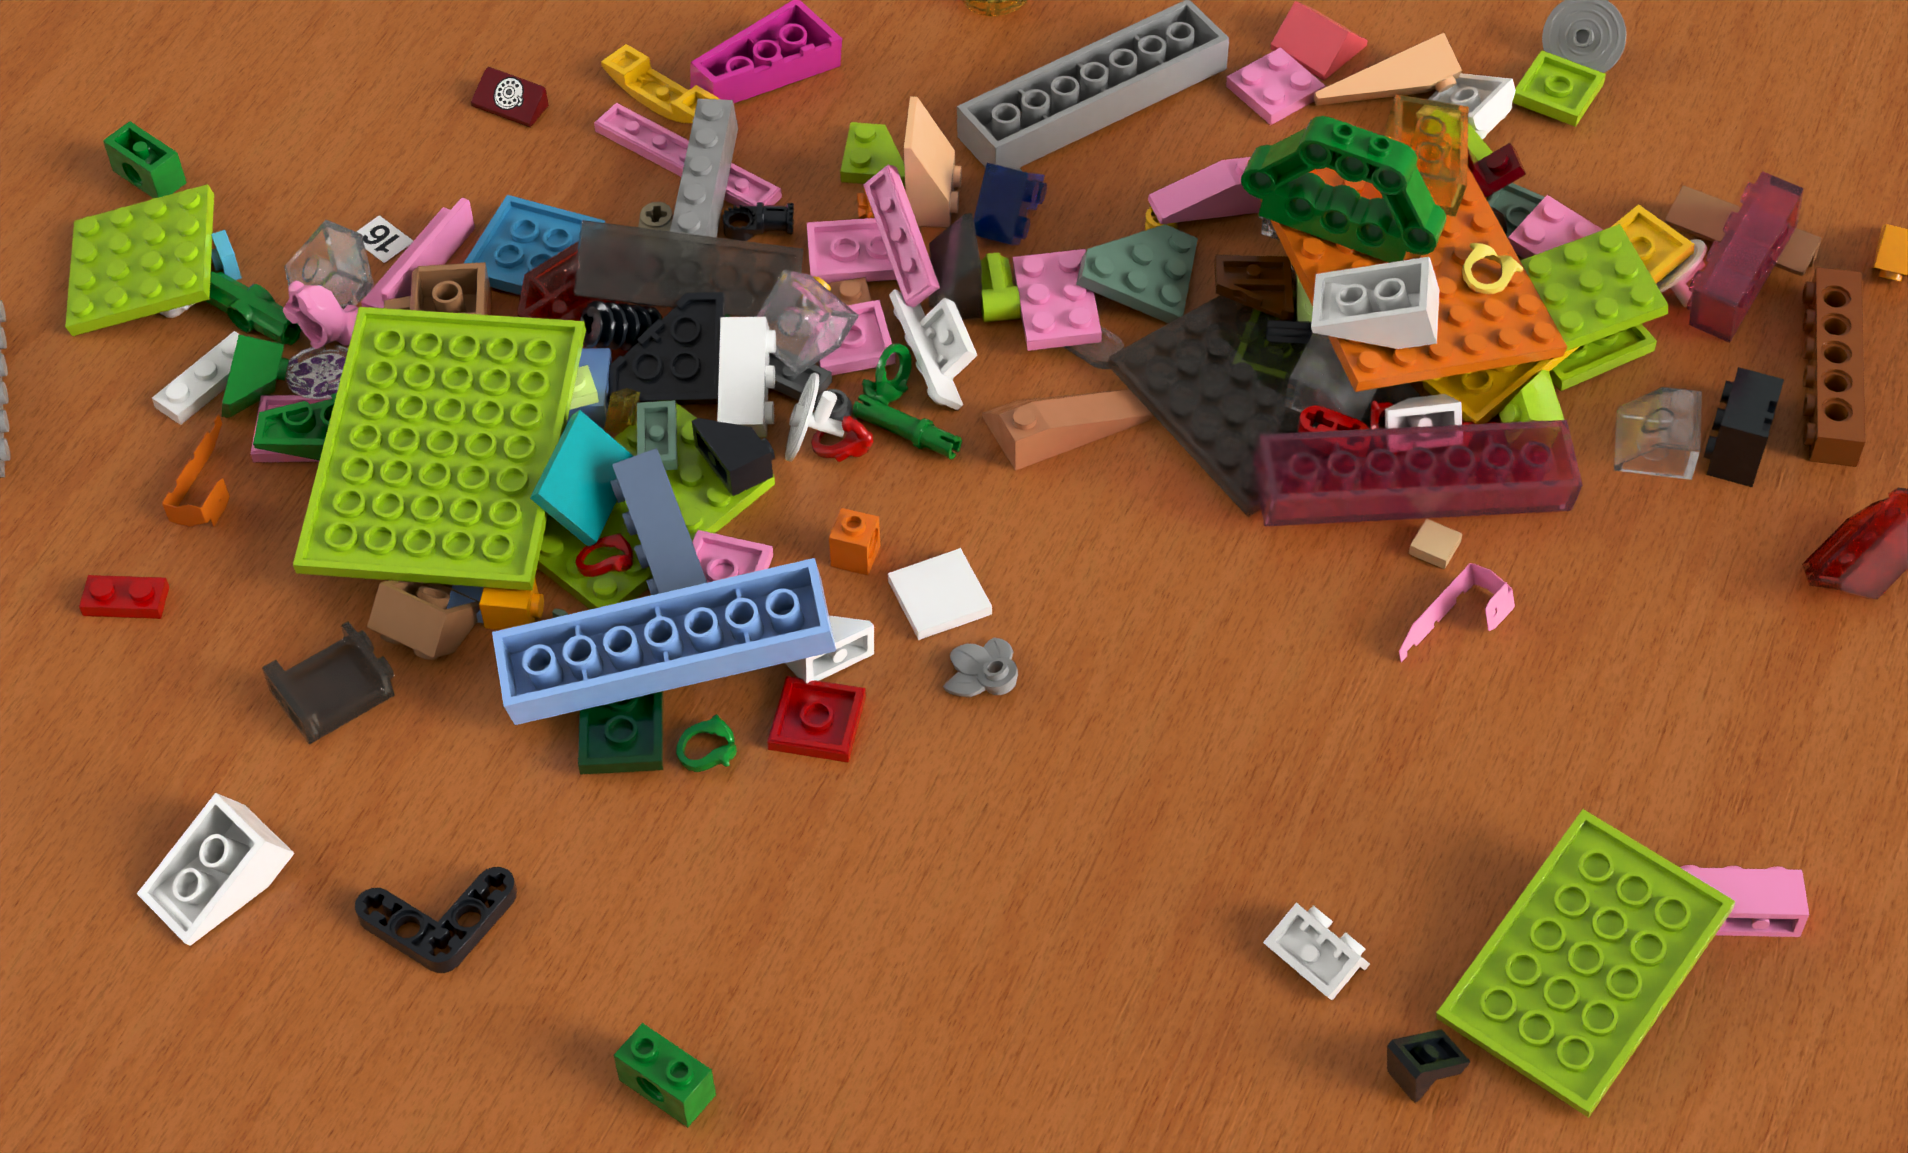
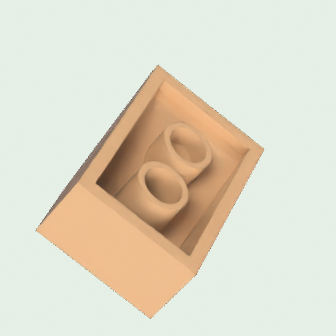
M910 96L904 142L905 192L918 226L950 228L951 213H958L959 191H954V187H961L962 166L955 165V150L919 98Z

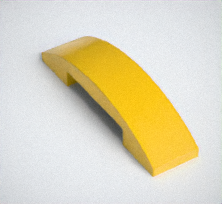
M627 44L601 61L603 69L634 99L655 113L676 122L693 123L698 99H720L697 85L688 90L651 68L648 56Z

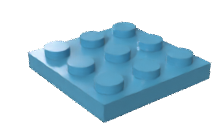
M507 195L464 263L485 262L490 287L562 306L606 233L605 220Z

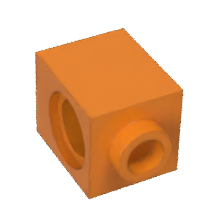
M841 508L829 536L831 567L869 575L881 546L879 516Z

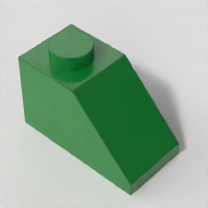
M238 335L222 401V417L230 418L260 401L261 396H269L275 392L278 380L285 381L289 359L283 358L284 344Z

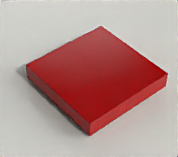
M786 676L767 741L768 750L848 763L866 699V688L817 680L806 683L801 678Z

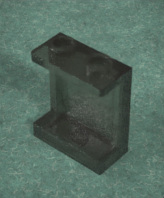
M349 621L341 625L344 634L343 639L287 671L283 670L277 660L262 667L270 692L309 745L395 696L390 681L395 675L390 664L383 656L377 658L374 655V647L367 634L363 630L356 632Z

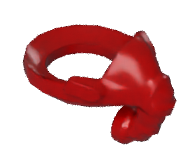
M844 416L841 422L842 428L847 434L842 441L834 445H822L820 440L825 432L817 430L812 437L811 444L814 453L819 457L835 458L838 462H842L849 455L861 457L868 453L874 441L873 434L862 423L853 419L852 416Z

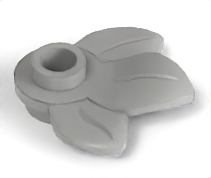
M994 637L984 647L967 643L954 648L950 652V659L958 672L944 684V690L961 697H973L985 690L992 695H1003L1010 692L1015 687L1018 677L1017 666L1012 660L1013 649L1011 645L1003 639Z

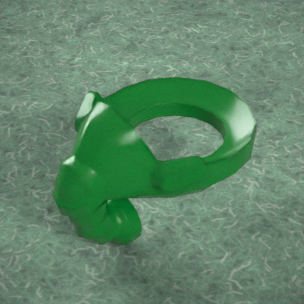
M894 343L883 351L876 366V383L866 379L862 381L863 393L888 406L890 402L898 400L908 390L906 384L912 368V358L906 346ZM896 352L900 360V366L896 377L889 381L886 378L885 365L888 357Z

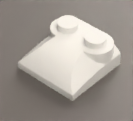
M1461 73L1459 78L1455 79L1456 85L1440 93L1436 91L1416 110L1417 116L1425 119L1435 107H1439L1466 120L1477 134L1484 139L1511 111L1516 90L1512 78Z

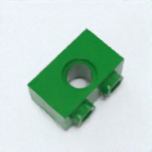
M131 121L103 140L112 170L152 198L173 194L187 183L178 153Z
M644 1023L634 1031L613 1055L619 1081L687 1128L716 1096L712 1069Z

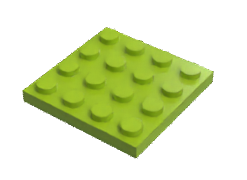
M208 184L74 221L65 324L66 329L72 336L210 299L214 193Z

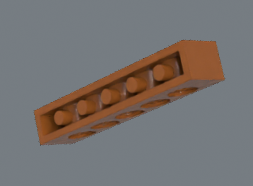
M1816 267L1812 282H1805L1802 297L1803 304H1808V309L1805 310L1803 318V331L1809 332V337L1806 336L1803 346V359H1809V365L1805 366L1803 375V387L1809 388V393H1806L1803 405V416H1809V422L1806 423L1804 429L1803 444L1809 446L1810 462L1857 467L1865 445L1862 272Z

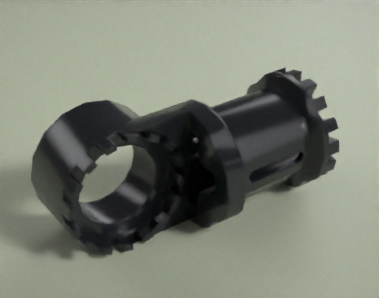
M757 202V206L740 205V208H737L735 205L733 209L729 207L728 211L725 210L723 214L724 235L731 241L744 242L751 239L754 234H763L764 231H786L787 234H793L794 203H787L786 206L764 205L763 202ZM738 220L748 223L747 226H741V228L733 227L730 224Z

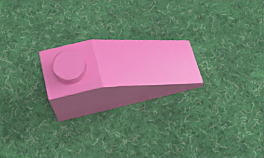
M1251 157L1219 161L1149 194L1148 201L1160 224L1259 213L1261 207L1260 199L1250 195L1241 184L1242 174Z

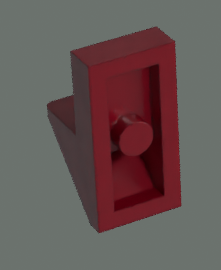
M1511 143L1479 161L1467 145L1461 153L1485 198L1526 175L1518 153Z

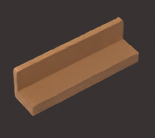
M1684 185L1678 193L1665 221L1671 227L1799 276L1805 274L1808 266H1813L1821 243V237Z

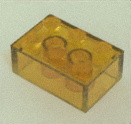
M1396 94L1385 126V136L1402 142L1415 151L1417 155L1416 166L1435 204L1439 205L1446 215L1456 217L1467 187L1469 107Z

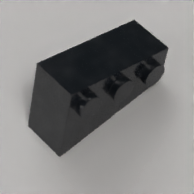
M1738 367L1734 382L1726 380L1720 402L1727 404L1726 409L1718 408L1712 430L1718 431L1719 434L1718 437L1709 436L1703 458L1711 460L1706 475L1753 487L1784 379Z

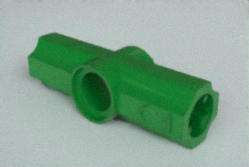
M211 272L210 299L206 300V302L227 313L230 320L240 330L247 333L255 329L280 344H289L290 346L300 338L302 329L298 323L292 324L286 318L283 312L284 307L277 304L265 288L258 284L247 287L222 272Z

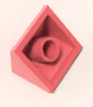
M1295 1L1274 37L1270 49L1274 51L1281 47L1306 70L1325 81L1365 48L1368 40L1317 10Z

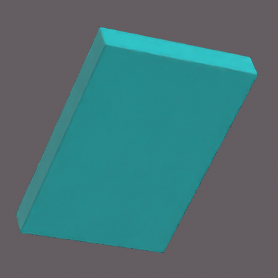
M579 410L572 414L530 499L585 545L591 546L597 543L617 501L610 481L617 479L612 464L631 458L633 455Z

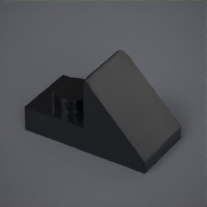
M1442 1029L1392 1039L1387 1045V1070L1414 1103L1423 1097L1437 1079L1459 1075L1470 1063V1060Z

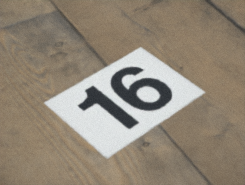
M380 215L349 236L383 263L390 260L413 242L411 238Z

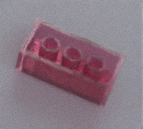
M1763 171L1755 184L1751 182L1747 184L1741 196L1740 203L1743 205L1739 212H1731L1723 228V232L1726 234L1722 241H1714L1706 257V261L1709 262L1703 272L1698 270L1690 283L1689 291L1693 293L1686 307L1691 310L1690 326L1729 343L1731 342L1797 228L1804 188Z

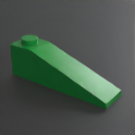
M337 393L331 394L332 399L313 404L302 401L259 412L253 441L254 448L320 461Z

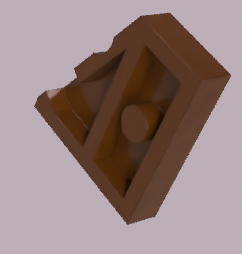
M1215 256L1216 294L1281 320L1293 321L1294 305L1291 262L1288 256Z

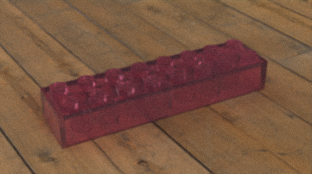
M1567 420L1260 434L1253 457L1264 526L1572 511L1583 486Z

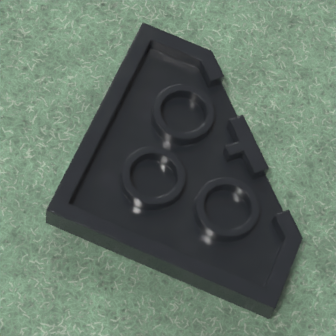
M724 292L685 293L675 303L676 307L662 320L658 319L637 339L638 343L623 357L620 355L609 366V404L611 406H637V403L673 400L679 405L718 404L720 317H725L726 297Z

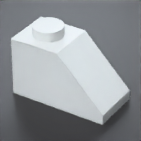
M1446 394L1407 398L1386 408V447L1390 449L1463 440L1462 403Z
M829 615L836 651L785 664L798 678L803 679L806 683L812 680L819 681L874 655V625L868 620Z

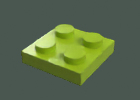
M1541 50L1515 88L1516 91L1512 103L1576 127L1604 85L1606 74Z

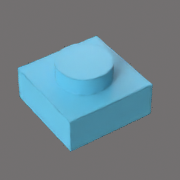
M222 230L212 233L211 236L215 249H212L211 260L215 271L223 269L224 274L235 280L241 279L235 253L226 231Z

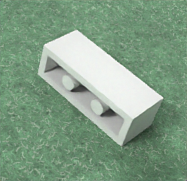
M720 317L717 421L752 427L759 437H767V424H774V402L768 401V388H775L774 365L769 366V353L776 352L775 330H769L766 317Z

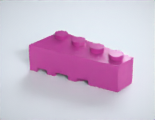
M792 0L691 61L690 89L697 85L721 100H733V103L740 102L840 67L842 38L802 1Z

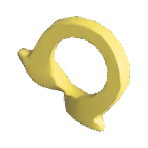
M1470 243L1472 252L1464 262L1462 275L1466 284L1474 291L1483 294H1495L1504 290L1513 274L1523 271V267L1509 255L1498 256L1495 250L1488 245ZM1485 258L1498 262L1502 269L1501 278L1493 284L1478 282L1473 277L1471 271L1472 265L1476 261Z

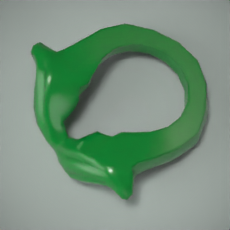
M718 714L714 715L710 720L687 728L681 735L676 749V755L680 763L689 771L694 772L705 771L720 764L728 767L730 765L729 761L737 753L734 733ZM698 733L717 734V736L725 737L728 741V745L712 750L702 759L692 760L685 755L687 742Z

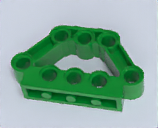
M1315 117L1301 131L1273 145H1261L1255 148L1241 177L1243 188L1250 195L1262 199L1258 216L1389 263L1403 261L1407 252L1418 255H1426L1433 252L1446 224L1447 216L1444 210L1435 204L1416 166L1417 155L1410 146L1331 117ZM1326 167L1333 169L1341 178L1347 181L1360 182L1364 180L1372 183L1380 191L1383 198L1367 199L1360 196L1350 186L1338 185L1334 187L1325 184L1319 176L1309 172Z

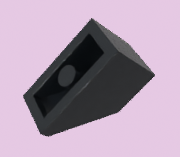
M702 418L692 421L695 447L732 496L773 477L772 460L775 459V454L772 446L766 438L760 439L752 427Z

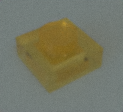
M625 388L611 393L604 430L619 434L624 432L625 428L629 425H636L637 403L640 392Z

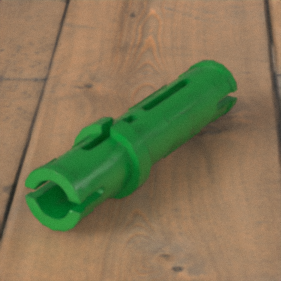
M865 394L858 397V400L862 401L863 404L858 401L854 403L852 410L854 417L863 419L908 439L918 449L926 447L951 460L956 457V453L951 451L954 450L958 453L961 448L962 438L960 436L935 427L933 421L923 418L919 420L869 398Z

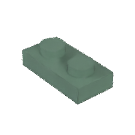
M673 400L637 403V455L657 448L665 470L678 469L676 402Z

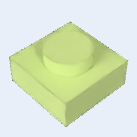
M588 365L578 367L570 410L599 402L598 393Z

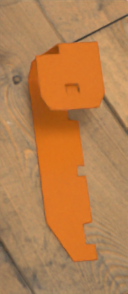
M219 414L214 420L215 425L211 432H206L194 451V458L192 460L191 458L176 479L177 485L173 492L170 493L169 491L162 501L169 522L191 527L208 523L211 520L214 527L227 507L230 495L223 478L215 484L202 507L189 504L179 506L214 451L222 426Z

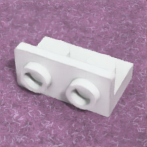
M1296 902L1263 943L1325 996L1333 1000L1360 967L1365 971L1370 965L1361 957V954L1366 949L1346 932L1341 938L1332 933L1328 927L1333 921L1314 905L1306 911Z

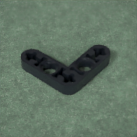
M492 867L483 871L438 922L382 888H371L362 892L355 901V910L360 925L364 929L429 970L436 973H447L459 966L514 903L517 897V888L514 877L508 869ZM502 884L504 885L505 890H503L502 892L500 890H494L490 894V886L498 888ZM487 901H488L489 908H487L486 905H485V903H486ZM382 905L386 916L390 920L387 923L386 917L378 911H373L369 915L368 909L371 906L377 909ZM467 912H476L481 915L480 921L472 927L460 926L458 920ZM414 922L420 926V930L413 937L402 938L397 935L398 929L403 924ZM449 931H452L454 934L452 938ZM447 946L449 947L450 952L448 954L440 952L435 956V948L443 950Z

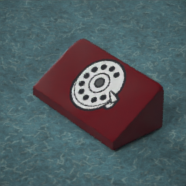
M487 67L471 101V106L527 127H531L549 106L545 87L491 67Z

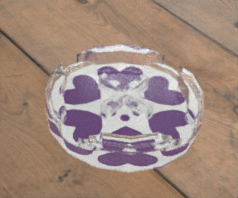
M324 345L318 349L310 347L302 350L289 361L286 372L288 387L293 393L304 398H332L331 394L338 391L348 348L335 345V350H326Z

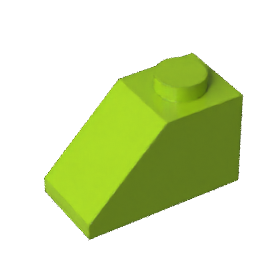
M1542 369L1499 413L1509 444L1546 452L1567 430L1548 370Z

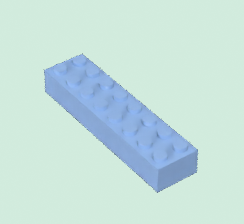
M815 558L492 632L503 705L514 725L836 651L823 585Z

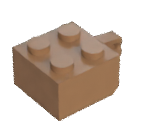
M486 263L418 266L412 271L411 296L384 300V308L491 315L492 292Z

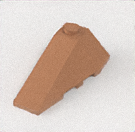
M1136 389L1016 400L983 412L982 417L1016 471L1152 420V413Z

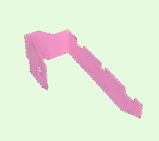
M1469 563L1412 624L1399 650L1400 662L1407 657V651L1413 644L1417 646L1434 628V622L1436 620L1439 622L1456 604V598L1462 591L1465 594L1475 584L1488 589L1494 594L1485 608L1488 631H1491L1515 607L1512 588L1493 571Z

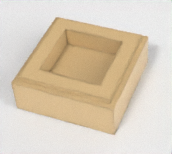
M1426 518L1410 545L1409 554L1445 569L1461 543L1462 533Z

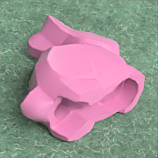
M299 281L292 282L288 287L289 300L283 308L286 318L292 324L298 323L315 349L335 340L343 346H348L359 307L347 305L343 310L333 293L324 287L304 285Z

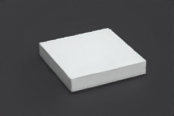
M961 548L888 573V582L918 640L992 615V605Z

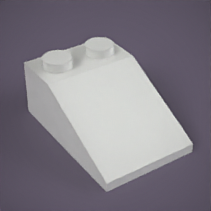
M1430 257L1316 274L1311 322L1312 332L1395 349L1437 344L1440 290Z
M215 793L141 887L137 895L185 944L191 946L268 888L294 855V852L246 805Z

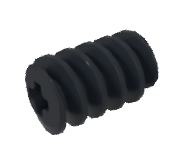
M593 301L585 307L580 317V321H584L586 328L583 346L589 348L594 346L597 348L608 347L612 350L621 348L623 351H629L638 343L637 339L658 319L662 320L663 318L660 312L653 306L642 307L641 305Z

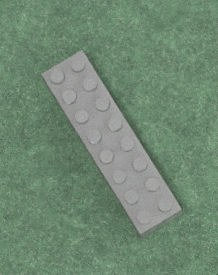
M1184 0L958 105L957 137L997 179L1226 70L1229 37L1191 0Z

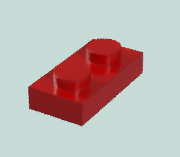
M88 575L79 608L83 616L161 619L169 591V584L167 579L162 577Z

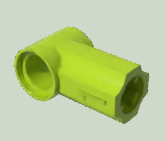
M999 252L986 254L982 260L977 261L981 286L980 305L983 322L1020 319L1019 290L1017 285H1013L1009 259L1001 256Z

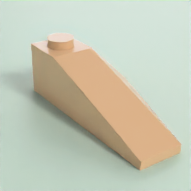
M1442 33L1315 92L1313 100L1316 106L1427 93L1433 89L1440 93L1457 84L1455 79L1459 78L1462 69L1445 33Z

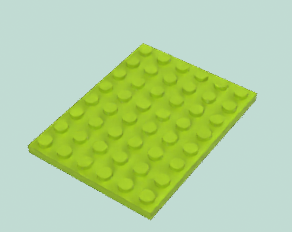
M359 307L293 562L296 574L532 591L548 513L532 501L530 497L567 425L586 333L584 321Z

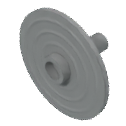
M1564 0L1552 10L1545 22L1542 34L1543 49L1545 52L1605 73L1617 63L1624 51L1627 36L1626 26L1619 10L1608 0Z

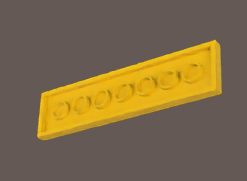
M1639 204L1611 226L1613 227L1618 224L1622 226L1656 284L1694 253L1693 242ZM1579 347L1566 351L1564 356L1559 358L1423 380V388L1431 395L1446 394L1462 403V419L1464 421H1472L1477 427L1476 430H1479L1480 427L1501 412L1517 393L1542 369L1551 371Z

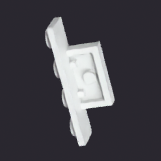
M894 289L889 294L894 306L893 311L901 322L906 334L904 338L912 348L917 360L916 367L923 375L928 386L927 393L929 397L938 405H946L959 410L963 406V402L953 378L977 356V353L955 302L943 298L925 316L921 304H918L916 307L907 306L902 293Z

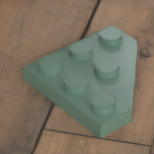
M1164 224L1089 248L1082 257L1076 285L1177 326L1184 314L1198 238Z

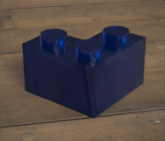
M987 163L970 234L1010 245H1020L1021 239L1027 237L1030 227V218H1027L1028 209L1037 210L1038 204H1042L1047 191V183L1043 182L1045 175L1007 165Z

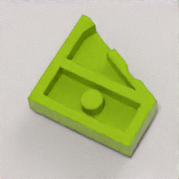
M851 122L840 171L841 182L865 184L889 164L897 167L905 187L904 162L886 125Z

